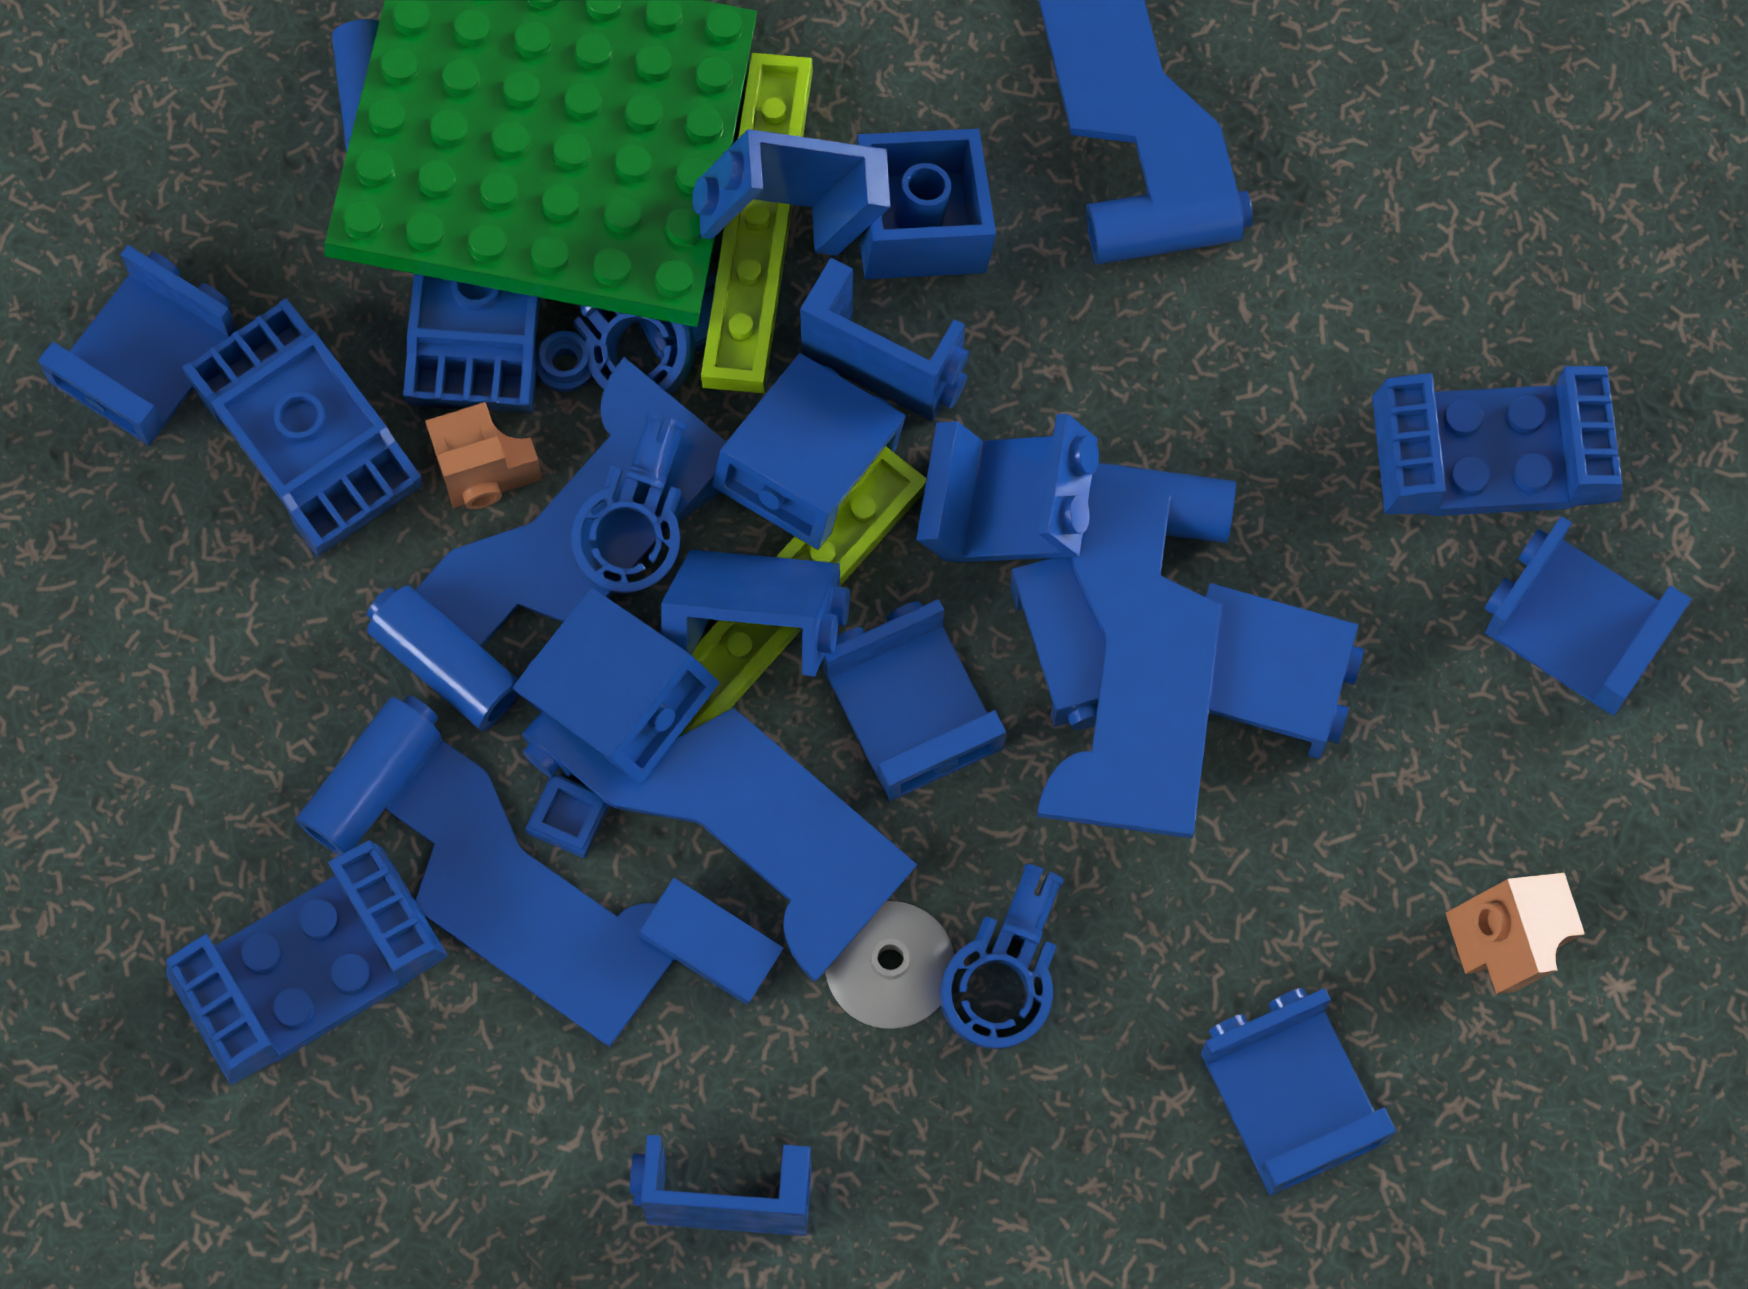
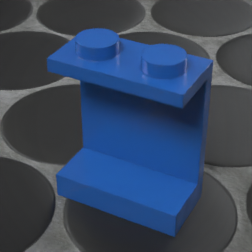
M747 129L695 183L692 203L695 213L700 216L701 238L713 239L755 199L812 207L815 253L837 256L891 207L887 149Z
M127 245L121 253V257L129 272L128 277L70 351L52 342L38 362L49 383L150 446L193 389L182 366L189 362L191 363L206 353L208 349L213 346L215 347L230 337L232 333L237 331V327L229 310L231 303L215 288L205 283H201L196 288L180 278L181 272L164 256L153 251L148 256H145Z
M830 258L800 309L801 353L816 363L832 368L839 375L931 421L934 420L942 405L951 409L959 399L968 375L962 373L970 353L963 348L965 324L954 319L931 360H928L850 321L853 317V268Z
M799 353L720 449L712 487L819 550L832 533L839 505L885 446L892 452L896 450L906 415L894 409L886 400L878 396H872L840 377L832 368L820 365Z
M1068 413L1056 415L1053 436L982 441L958 421L936 423L916 540L944 561L955 563L1079 557L1083 533L1087 530L1090 519L1088 498L1092 473L1096 471L1099 462L1098 438Z
M1561 516L1549 534L1539 528L1534 533L1518 558L1527 567L1516 583L1505 577L1491 596L1484 609L1493 614V617L1485 634L1604 711L1615 716L1692 599L1671 585L1660 601L1564 541L1563 539L1572 522Z
M690 549L661 602L662 635L692 655L710 619L803 628L802 675L815 676L824 654L834 653L838 625L845 626L847 623L850 591L847 587H840V563Z
M1072 557L1050 558L1013 568L1010 591L1016 610L1023 609L1046 680L1052 699L1050 717L1053 727L1070 723L1072 730H1084L1094 727L1106 645L1101 629L1073 571Z
M1209 583L1206 598L1222 605L1209 714L1311 742L1308 756L1320 759L1327 741L1339 744L1349 707L1337 703L1342 684L1355 685L1362 662L1364 648L1353 646L1359 624Z
M591 587L577 606L570 611L566 620L537 657L530 662L526 671L512 689L540 713L542 711L600 752L625 775L641 785L720 682L691 654Z
M939 599L924 606L919 601L905 604L888 615V622L865 632L862 627L845 631L837 636L834 653H825L823 657V670L888 802L1003 750L1005 746V728L995 710L989 713L986 712L943 627L944 609Z
M1303 987L1298 988L1271 1001L1268 1004L1271 1012L1250 1022H1248L1245 1014H1240L1217 1024L1209 1030L1212 1039L1205 1042L1201 1052V1056L1269 1196L1389 1143L1396 1133V1129L1385 1107L1374 1111L1325 1013L1331 1001L1326 988L1307 995Z
M647 1135L645 1154L633 1153L630 1194H634V1206H642L646 1222L649 1225L807 1236L812 1172L811 1147L783 1145L779 1199L665 1191L664 1182L667 1159L661 1136Z

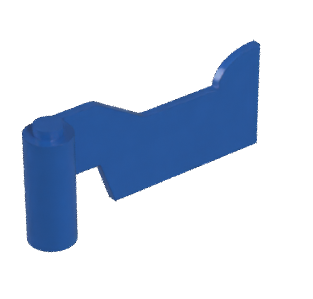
M1038 0L1070 134L1073 136L1135 143L1147 188L1144 195L1086 205L1087 231L1095 264L1099 265L1242 241L1244 228L1252 227L1253 213L1247 190L1238 191L1219 123L1177 86L1162 70L1145 0Z
M623 357L612 372L601 400V419L610 437L534 521L453 549L416 590L410 585L403 586L398 590L389 587L377 596L367 611V616L371 619L367 633L480 731L490 729L520 696L512 689L518 678L483 649L519 607L563 623L570 611L577 606L591 587L608 599L614 593L594 584L579 568L571 544L572 525L583 503L595 492L603 489L610 466L623 470L613 498L614 502L619 500L647 421L646 416L648 412L665 416L657 439L659 443L664 439L670 418L687 425L678 445L655 516L659 517L661 515L671 486L683 491L675 512L678 521L713 482L719 452L726 441L625 357ZM638 485L633 501L644 504L649 488ZM601 502L592 510V514L597 515L607 506V503ZM620 510L606 516L598 526L596 541L589 542L590 528L594 520H586L582 529V550L587 562L595 571L602 568V566L595 560L591 549L598 548L601 557L615 567L633 568L642 562L656 544L655 530L650 521L642 514L631 510ZM666 523L660 525L662 537L669 531ZM611 572L604 573V577L615 582L621 580L619 575Z
M1098 462L1096 471L1092 473L1088 498L1089 525L1083 533L1080 556L1072 557L1071 561L1073 571L1101 629L1106 645L1092 751L1075 753L1057 766L1042 792L1037 817L1193 839L1222 605L1161 576L1166 535L1228 543L1234 509L1236 481Z
M408 695L403 702L397 698L390 697L295 818L296 823L312 838L338 856L356 847L384 810L430 841L434 846L415 900L423 915L610 1048L675 960L637 936L657 903H643L631 906L617 917L524 852L515 838L488 773L478 764L443 741L440 732L434 726L439 718L426 704L411 695Z
M734 707L678 737L641 785L625 775L600 752L543 711L521 734L528 744L522 751L524 756L546 776L551 778L557 771L567 777L573 774L603 801L616 809L693 822L704 827L790 901L783 918L785 940L797 964L815 983L917 867V864Z

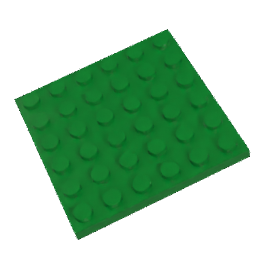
M384 0L324 243V257L698 327L714 238H701L700 216L693 209V190L698 178L733 144L757 11L705 0Z

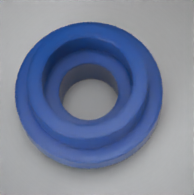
M558 331L540 342L534 354L536 374L546 387L558 392H572L582 388L592 379L593 376L587 365L589 350L585 348L586 340L582 335L571 331ZM562 355H571L577 360L576 366L569 371L556 369L554 362Z

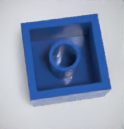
M980 129L857 134L855 145L887 149L891 206L859 235L865 280L986 273L996 238V229Z

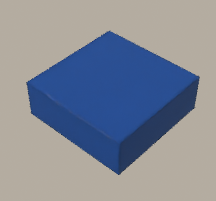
M555 773L549 778L525 831L530 836L585 859L610 805L588 787Z

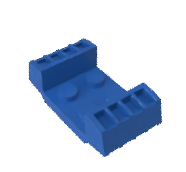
M414 274L403 397L408 405L464 409L486 402L488 411L533 414L537 386L534 354L540 297Z
M287 298L263 315L256 317L254 321L239 331L232 333L230 337L215 347L213 346L208 349L206 353L191 363L189 362L182 366L196 395L219 426L224 424L286 507L294 527L317 557L422 487V476L395 441L387 426L316 332L307 325Z
M1564 366L1556 385L1438 392L1434 391L1433 373L1387 378L1372 396L1384 514L1446 516L1558 510L1581 505L1622 501V478L1608 368L1606 366Z
M367 841L329 861L328 863L335 876L214 946L206 933L167 958L166 976L230 1086L306 1046L400 990L409 981L448 957L439 939L381 846L372 841Z

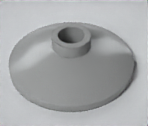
M886 901L826 970V978L830 991L838 1004L858 1021L884 1029L908 1027L926 1019L941 1006L939 999L940 982L947 964L954 956V950L944 928L929 913L908 903ZM892 949L899 952L903 958L902 964L894 970L883 968L878 962V957L883 951Z

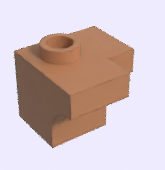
M486 402L425 421L452 508L466 505L468 509H482L497 503L502 498L503 492L543 480L531 437L518 439L501 433L491 420Z
M1565 873L1507 879L1445 913L1465 974L1488 970L1496 994L1515 992L1557 971V948L1585 934Z

